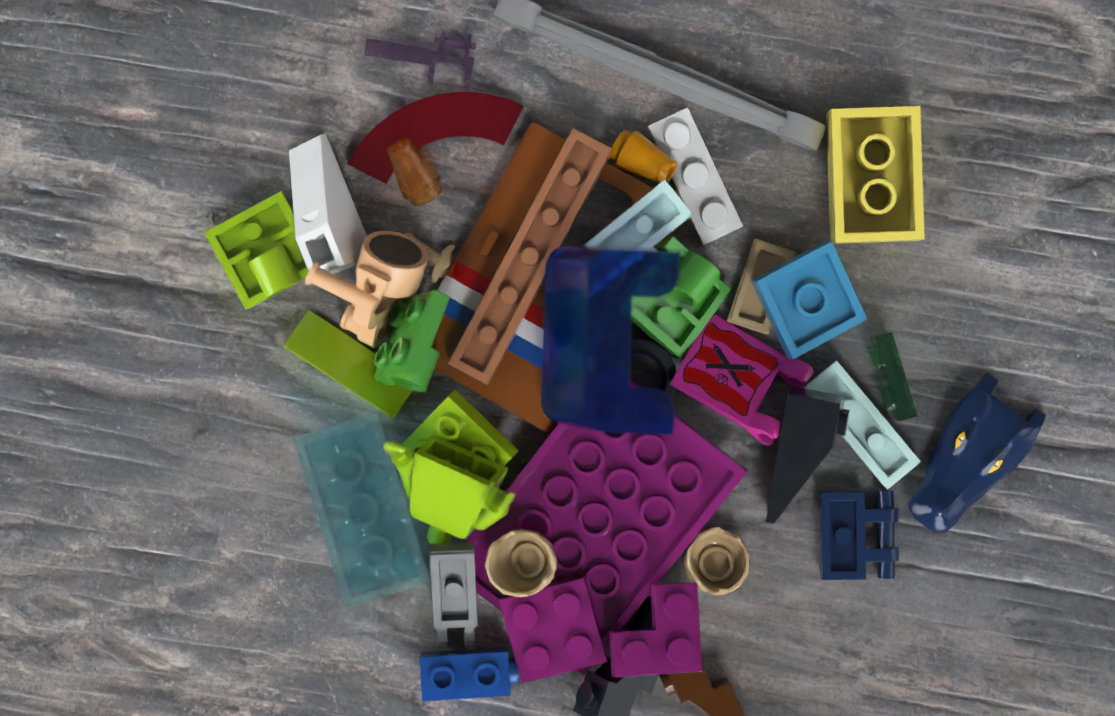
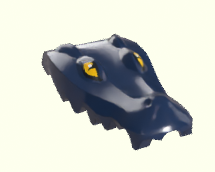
M985 372L978 384L955 405L946 417L937 437V446L933 450L927 464L926 476L908 501L909 510L915 520L936 533H945L950 530L969 506L977 502L996 483L1008 476L1021 463L1031 450L1046 417V414L1035 408L1025 420L991 395L998 383V379L989 372Z

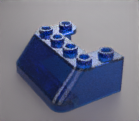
M563 245L556 248L549 255L545 267L541 405L545 415L550 420L559 424L601 432L673 435L675 417L674 405L670 396L658 388L630 387L633 296L662 297L669 294L675 288L679 279L681 248Z

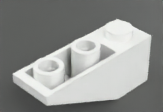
M322 134L289 150L295 237L308 271L318 261L320 268L333 274L357 264L363 241L367 235L327 135Z

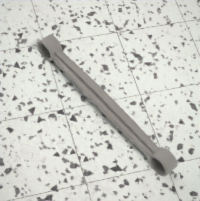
M499 0L493 13L495 19L528 33L534 32L591 60L710 110L775 133L777 137L801 148L817 152L827 128L824 124L793 111H784L679 62H670L658 57L653 51L543 10L541 6L529 0Z

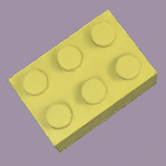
M920 106L840 108L829 110L826 113L830 241L833 244L924 240Z

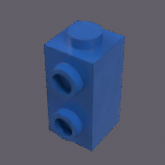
M508 647L483 648L467 652L466 650H453L446 653H439V651L423 652L419 657L422 702L511 696V684H519L515 657L509 658Z

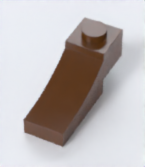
M703 665L702 672L659 674L668 696L677 693L681 703L690 700L710 716H744L727 677L711 684Z

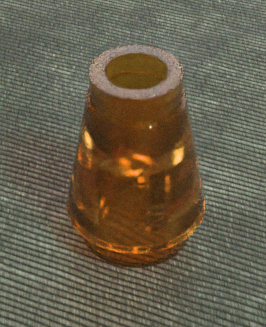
M410 138L398 140L387 149L404 199L410 200L413 206H420L432 201L442 192L443 187L440 184L441 175L417 147L413 145Z

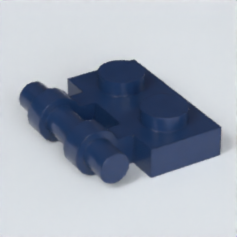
M893 490L876 491L877 508H865L864 491H819L821 580H866V562H877L879 579L895 578V561H899V547H895L894 522L899 521V509L894 508ZM865 522H877V547H866Z

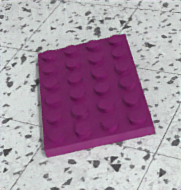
M607 361L506 489V494L510 492L515 494V497L509 504L507 515L485 530L475 529L466 540V542H474L476 591L501 611L499 598L506 594H502L490 583L485 568L488 549L493 542L510 531L519 529L538 531L552 543L557 557V570L550 583L585 574L606 649L610 644L609 632L620 631L651 593L650 585L659 583L744 477L747 469ZM590 667L578 669L577 671L584 676Z

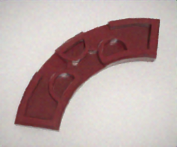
M453 92L426 97L402 107L378 123L355 149L347 165L387 184L394 172L408 157L424 146L438 140L451 137H474L493 141L504 146L524 106L505 98L476 92Z

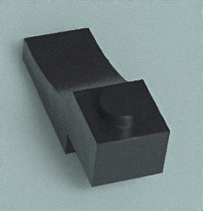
M647 596L643 601L629 630L653 629L651 597ZM610 656L607 662L603 663L595 672L587 670L584 681L578 688L573 711L581 716H629L637 690L652 694L658 675L612 677Z

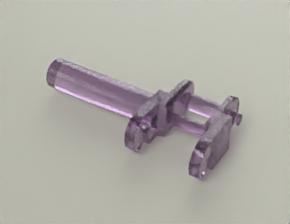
M445 30L441 31L440 37H435L434 43L439 44L438 52L431 51L430 48L367 38L365 56L428 65V86H433L437 64L444 62L463 65L467 69L464 91L470 92L475 58L469 57L470 49H476V43L471 42V34L468 35L467 40L446 37ZM444 46L465 49L464 59L443 56Z

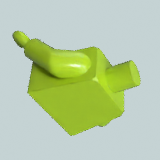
M432 435L415 455L409 447L394 441L384 443V450L391 455V460L399 471L406 496L410 498V514L413 518L429 524L426 538L430 544L452 543L453 536L466 539L474 529L485 530L507 515L509 504L515 497L513 492L506 494L504 491L499 490L507 474V467L435 435Z

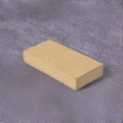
M754 239L726 321L769 335L772 325L751 280L795 257L796 252Z

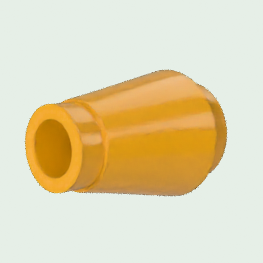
M626 129L615 140L612 146L613 151L609 157V160L614 162L616 168L621 171L660 183L664 180L667 182L671 180L678 164L677 161L671 159L669 155L639 131L632 133Z

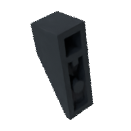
M791 387L787 396L766 522L774 524L833 448L837 435L845 436L850 410L842 408L844 396L800 387Z

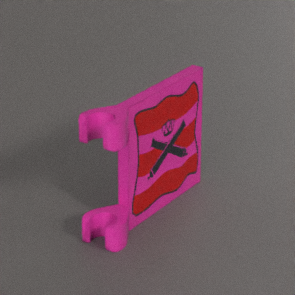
M713 314L693 342L670 385L745 428L760 443L771 445L779 436L782 430V423L773 417L757 413L756 410L777 374L789 386L803 388L810 380L813 368L803 361L787 358L770 346Z

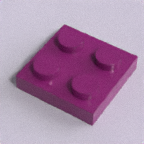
M585 574L549 583L541 591L530 596H500L499 604L522 684L607 662L608 656Z

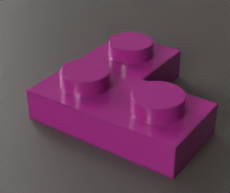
M697 582L650 585L653 629L609 632L612 677L702 672Z

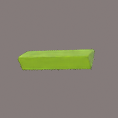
M308 310L283 346L393 419L397 416L413 391L397 384L387 386L374 380L373 378L377 370V366L374 365L376 353L310 310Z

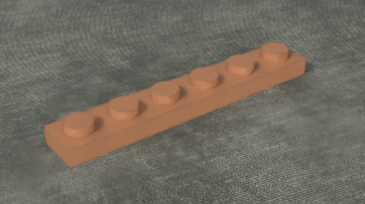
M572 128L448 363L449 365L486 385L490 384L613 151L611 147Z

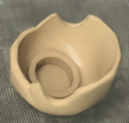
M711 527L698 533L687 546L684 553L683 567L686 577L690 582H697L700 591L722 596L733 592L741 586L749 574L750 556L738 535L720 527Z
M519 529L506 533L490 545L485 568L490 583L502 594L526 597L538 593L549 585L557 570V557L552 543L538 531Z

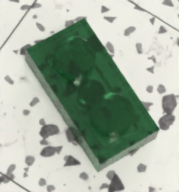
M884 332L871 336L870 339L873 346L866 348L873 372L880 371L885 388L880 389L879 394L885 413L887 415L893 413L897 421L917 417L918 415L893 333Z

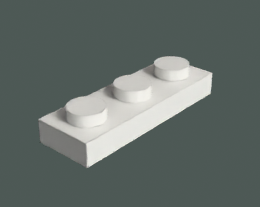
M688 107L649 125L647 128L655 145L678 163L671 179L677 192L680 194L681 200L693 213L689 218L702 245L743 227Z

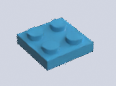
M825 240L751 280L783 351L789 359L793 360L867 320L832 241Z

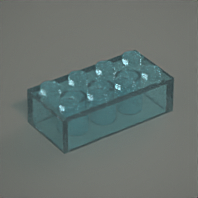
M377 411L293 438L292 440L345 608L431 582L430 567L415 520L409 512L410 504L399 471L393 464L391 455L386 453L383 447L384 443L390 440L381 412Z

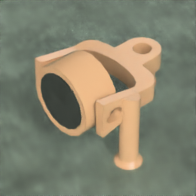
M375 231L367 235L363 241L355 270L356 285L320 268L318 261L309 269L305 285L313 283L351 302V306H348L342 316L340 327L357 334L359 341L376 348L388 331L390 317L396 305L403 301L405 297L417 293L420 288L428 261L427 250L429 247L411 236L400 232Z

